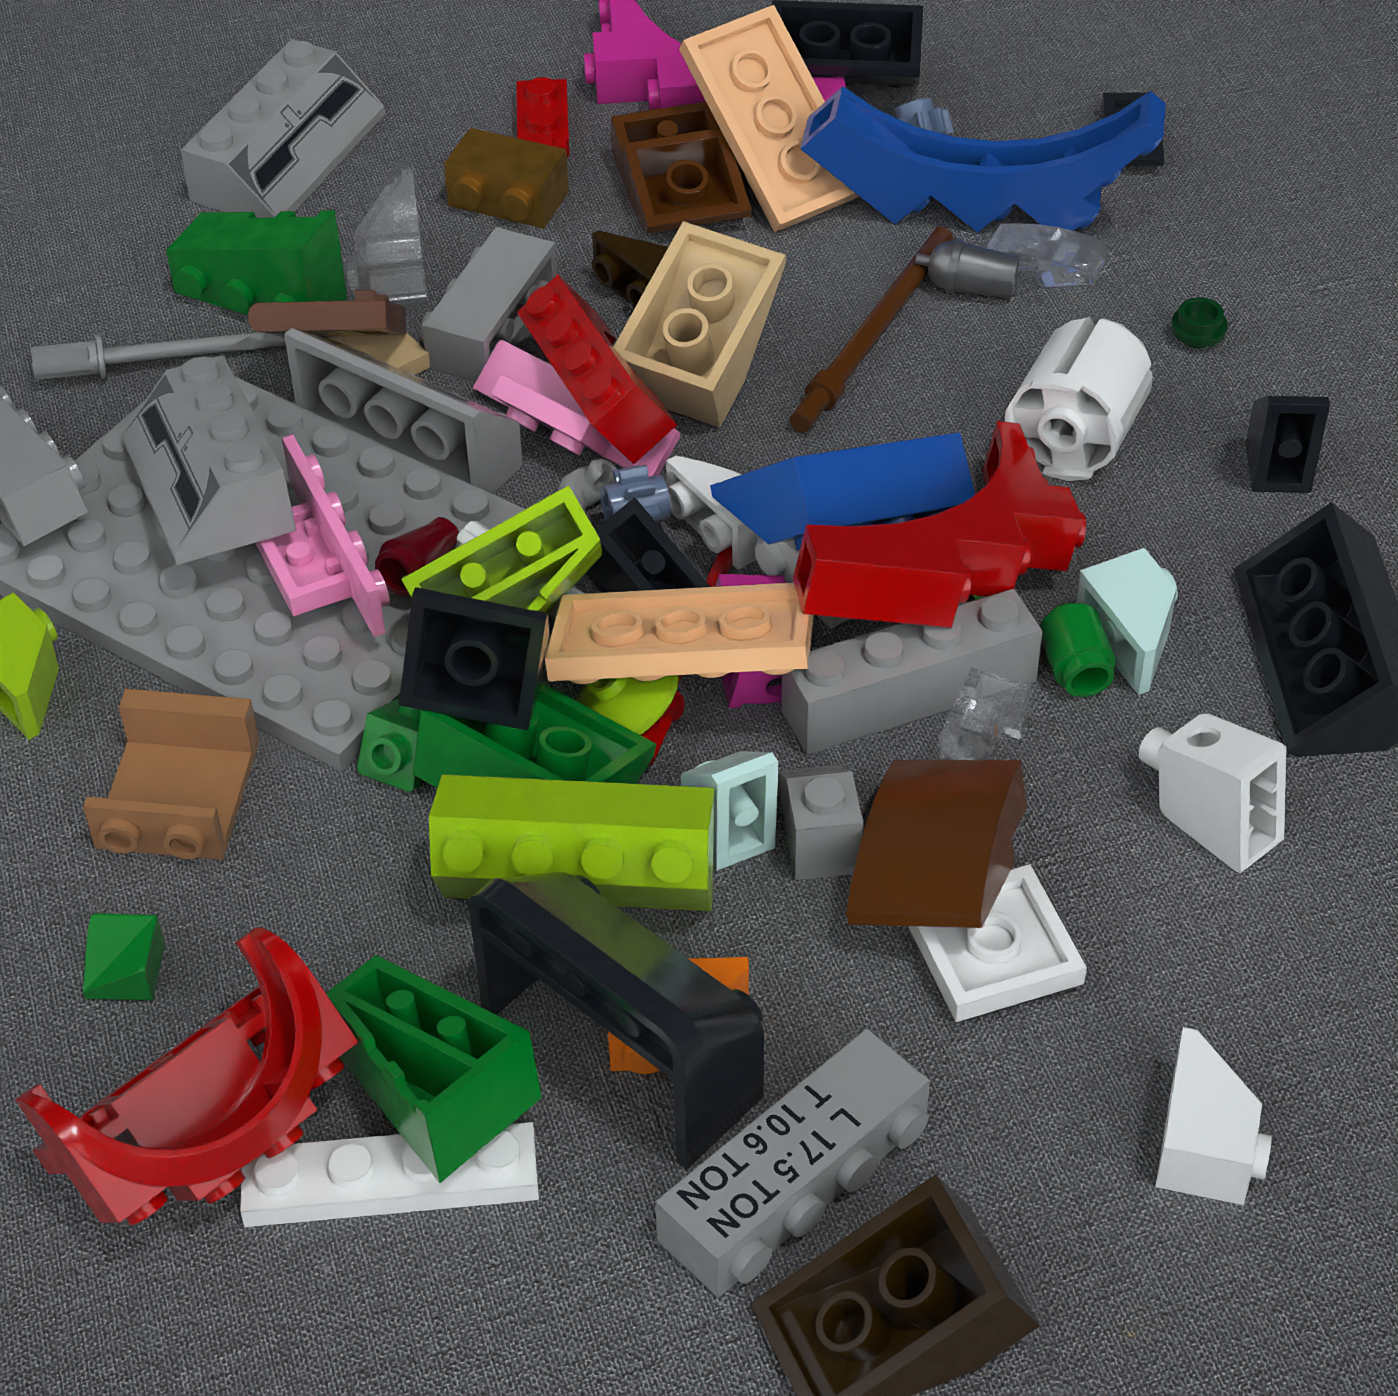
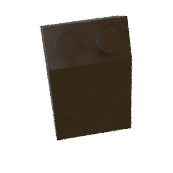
M936 1174L750 1303L797 1396H912L977 1370L1040 1327L970 1206Z

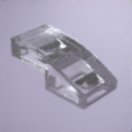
M1024 223L1000 224L986 247L987 249L1020 256L1018 271L1037 270L1043 287L1093 284L1110 254L1108 243L1091 236L1054 226Z

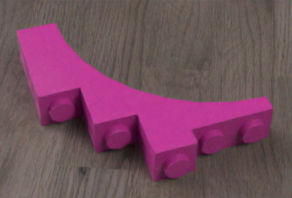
M598 0L601 32H592L593 53H584L586 84L596 85L597 104L648 101L649 110L706 101L679 51L682 43L667 35L642 11L636 0ZM812 77L825 102L842 86L846 88L844 77Z

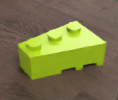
M568 485L401 580L411 598L414 588L417 587L549 614L561 601L562 595H566L601 557V540Z

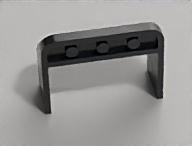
M566 872L494 878L470 897L468 905L481 1007L497 1015L537 979H540L673 1080L676 1162L686 1170L764 1097V1031L761 1024L763 1016L756 1002L741 990H730L603 898L590 880L584 876H572Z

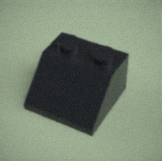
M415 587L411 601L399 705L529 731L543 676L549 638L548 613Z

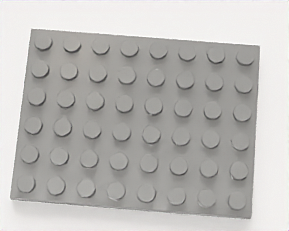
M235 377L284 470L291 507L299 505L301 502L289 482L282 438L294 435L304 455L314 454L317 458L325 481V493L334 491L337 494L345 514V529L347 532L356 530L360 535L367 555L368 564L366 566L369 572L375 570V560L384 542L427 525L437 517L450 520L460 532L470 521H478L488 529H491L525 510L518 505ZM145 401L74 461L86 483V487L80 489L79 492L88 513L26 546H23L3 523L0 524L1 596L6 597L14 592L32 611L37 608L42 609L55 624L191 694L251 699L258 729L341 772L360 753L367 713L400 698L412 601L410 595L399 596L388 590L390 605L382 607L386 633L373 637L352 597L293 617L255 543L176 565L124 447L121 436Z

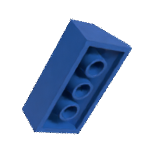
M960 432L792 457L710 485L712 497L768 545L794 540L796 551H800L806 524L867 526L901 523L915 520V518L939 514L966 502L975 495Z

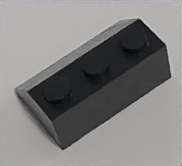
M772 0V5L775 6L812 77H844L845 85L919 86L924 6Z

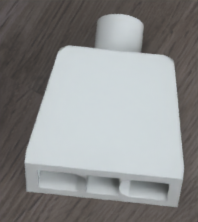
M1209 713L1196 716L1173 734L1161 727H1156L1144 737L1138 755L1142 762L1159 771V806L1162 813L1167 819L1238 873H1242L1284 840L1285 745Z

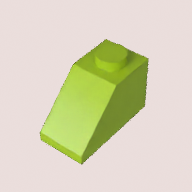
M13 592L0 600V711L30 740L40 734L59 671V665L52 644L58 639V635L53 623L42 609L37 608L32 611Z

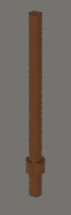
M943 226L936 227L917 253L931 256L933 249L940 243L953 241L951 231ZM917 253L827 369L818 371L805 388L806 397L789 418L791 426L796 431L807 432L824 410H830L835 406L845 392L846 380L926 277L928 266L915 264Z

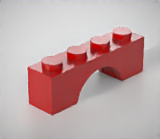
M558 274L545 286L535 290L528 298L527 303L517 311V314L591 425L633 464L640 460L677 426L658 397L613 347L612 344L616 341V338L599 314Z

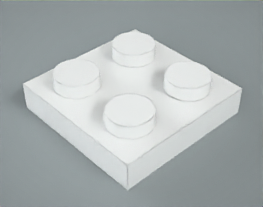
M1030 864L1010 871L982 928L908 926L955 1022L1083 985L1085 982L1087 967Z

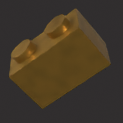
M470 128L444 162L448 206L544 229L569 193L566 149Z

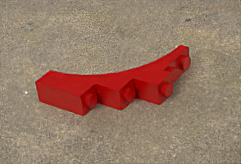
M997 421L982 469L985 487L966 502L933 516L895 524L867 526L806 524L793 575L802 613L952 628L959 603H966L969 595L988 597L1014 589L1018 575H1024L1028 568L1067 571L1074 548L1079 549L1085 539V515L1083 512H1080L1069 487L1048 485L1047 479L1042 477L1035 461L1034 449L1029 447L1020 424Z

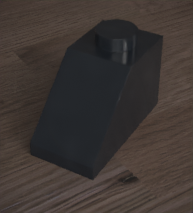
M1266 396L1253 401L1245 443L1252 492L1311 493L1330 408L1329 397Z
M635 497L595 529L601 540L602 555L585 574L601 593L711 587Z

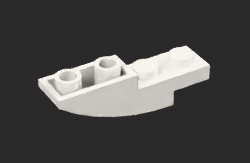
M674 456L666 460V479L671 513L676 518L684 519L702 536L703 541L712 552L720 553L732 546V565L737 570L757 560L761 569L767 575H784L786 583H794L793 575L799 551H796L794 540L768 545L712 497L710 485L742 474L707 462L680 456ZM817 615L831 629L850 619Z

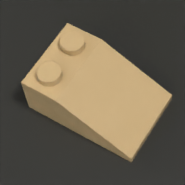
M683 221L617 339L614 348L658 397L667 410L720 428L746 379L786 264V255Z

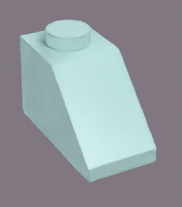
M1145 548L1080 570L1076 603L1090 605L1098 612L1116 658L1115 666L1137 695L1149 692L1170 631L1174 603L1178 597L1177 586L1171 573L1167 569L1161 568Z
M739 751L715 761H706L694 769L681 773V786L714 788L713 866L716 871L775 848L778 760L772 752Z

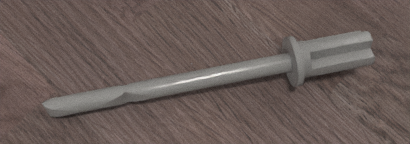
M255 332L103 348L102 335L95 334L96 340L35 346L30 347L35 380L100 374L101 379H107V364L286 346L285 337Z

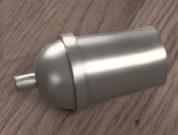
M956 238L955 241L940 243L933 249L931 256L917 253L915 264L928 266V274L932 282L938 287L945 289L946 293L954 294V291L1011 300L1020 256L965 243V240Z

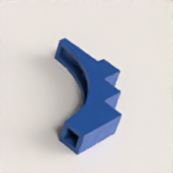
M842 86L808 117L800 149L895 225L911 211L918 213L923 210L932 197H934L977 233L994 219L996 221L1004 219L1013 210L1014 206L1017 205L1061 241L1075 229H1084L1095 220L1101 209L1102 187H1106L1115 181L1122 172L1123 167L1137 156H1146L1159 145L1164 136L1166 103L1152 91H1149L1119 112L1077 130L1038 139L990 141L953 137L913 126L874 108Z

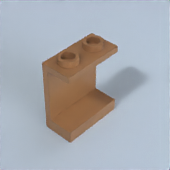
M125 688L118 708L127 744L108 798L86 797L83 805L95 849H105L122 854L139 852L172 855L181 859L206 858L223 860L260 742L251 699Z

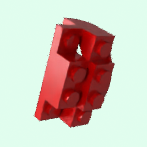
M260 927L254 928L235 942L255 973L259 983L256 988L79 1117L53 1102L41 1084L34 1085L15 1099L44 1141L32 1150L48 1174H67L100 1223H120L126 1219L129 1225L133 1226L143 1221L168 1201L169 1198L163 1191L167 1187H169L178 1201H199L204 1197L206 1202L211 1204L226 1196L245 1180L246 1177L240 1170L242 1167L263 1153L267 1159L272 1158L302 1137L304 1132L299 1124L317 1111V1108L308 1097L310 1091L331 1079L344 1068L345 1064L340 1059V1056L358 1043L357 1039L303 960L285 941L273 932ZM248 1039L253 1046L265 1042L261 1061H259L246 1042Z

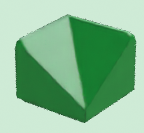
M91 914L87 931L83 983L85 999L153 1001L165 949V942L157 915Z

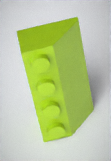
M460 775L441 776L429 813L431 877L444 898L470 899L471 896L494 878L566 872L572 876L581 875L590 880L599 890L602 897L616 907L712 911L714 788Z

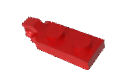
M539 77L532 80L516 81L517 138L566 149L567 156H570L567 79Z

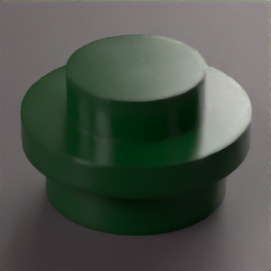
M1203 297L1185 300L1173 314L1171 321L1173 335L1179 341L1193 348H1205L1218 344L1225 338L1228 327L1222 306L1214 300Z

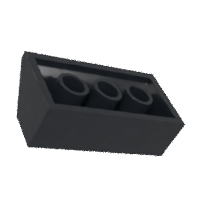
M1331 502L1233 569L1287 752L1294 757L1385 751L1398 743V602L1374 535Z

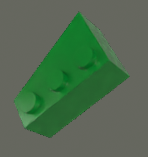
M335 210L320 211L316 217H296L294 211H280L275 217L256 218L254 212H201L166 249L175 293L248 315L250 307L255 303L345 301L347 298Z
M375 955L326 992V995L358 1041L356 1045L342 1054L340 1059L439 1183L444 1181L542 1098L530 1032L380 956Z

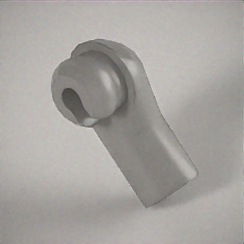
M594 459L590 462L589 466L581 467L566 475L560 482L558 491L569 485L586 513L587 508L601 501V487L615 483L613 470L617 469L612 462L606 459Z

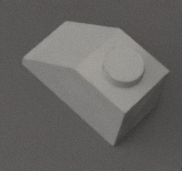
M842 765L778 771V793L795 880L853 874L863 835V819L853 772Z

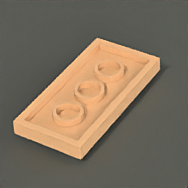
M774 5L683 40L679 51L774 232H778L860 197L800 149L808 117L825 101Z
M794 583L562 595L545 655L548 681L569 680L575 684H589L606 678L633 677L640 681H653L668 675L697 674L705 678H716L730 672L762 671L770 675H781L794 669H808L814 615L802 613Z

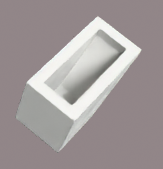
M1185 1027L1182 1029L1155 1187L1244 1205L1251 1177L1265 1179L1272 1136L1258 1133L1262 1103L1200 1032L1195 1029Z

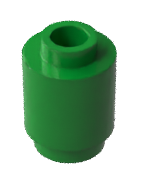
M1065 603L1055 607L1042 620L1040 628L1042 629L1041 642L1056 682L1066 688L1069 694L1076 697H1089L1102 692L1114 679L1113 670L1116 665V658L1098 612L1092 606L1082 603Z

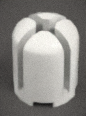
M1088 317L1072 320L1054 330L1005 413V422L1020 424L1029 447L1034 449L1035 460L1045 466L1041 472L1042 474L1064 481L1088 480L1092 477L1094 471L1107 465L1114 458L1151 391L1153 379L1152 371L1150 370L1151 360L1143 342L1123 324L1104 318L1100 319L1096 326Z

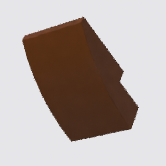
M706 101L611 116L610 143L630 203L647 234L679 229L683 221L697 226L751 217V207L735 156Z
M893 760L874 798L858 849L846 910L848 924L982 928L1014 864L1012 836L1027 809L1021 760Z

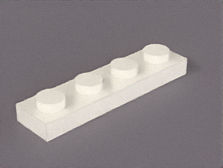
M533 1122L510 1124L441 1183L437 1181L401 1134L292 1144L272 1158L267 1159L263 1153L241 1168L242 1173L246 1177L241 1183L240 1212L244 1227L539 1200Z

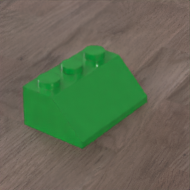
M541 682L529 731L421 710L412 774L438 788L442 775L637 784L655 754L656 743Z

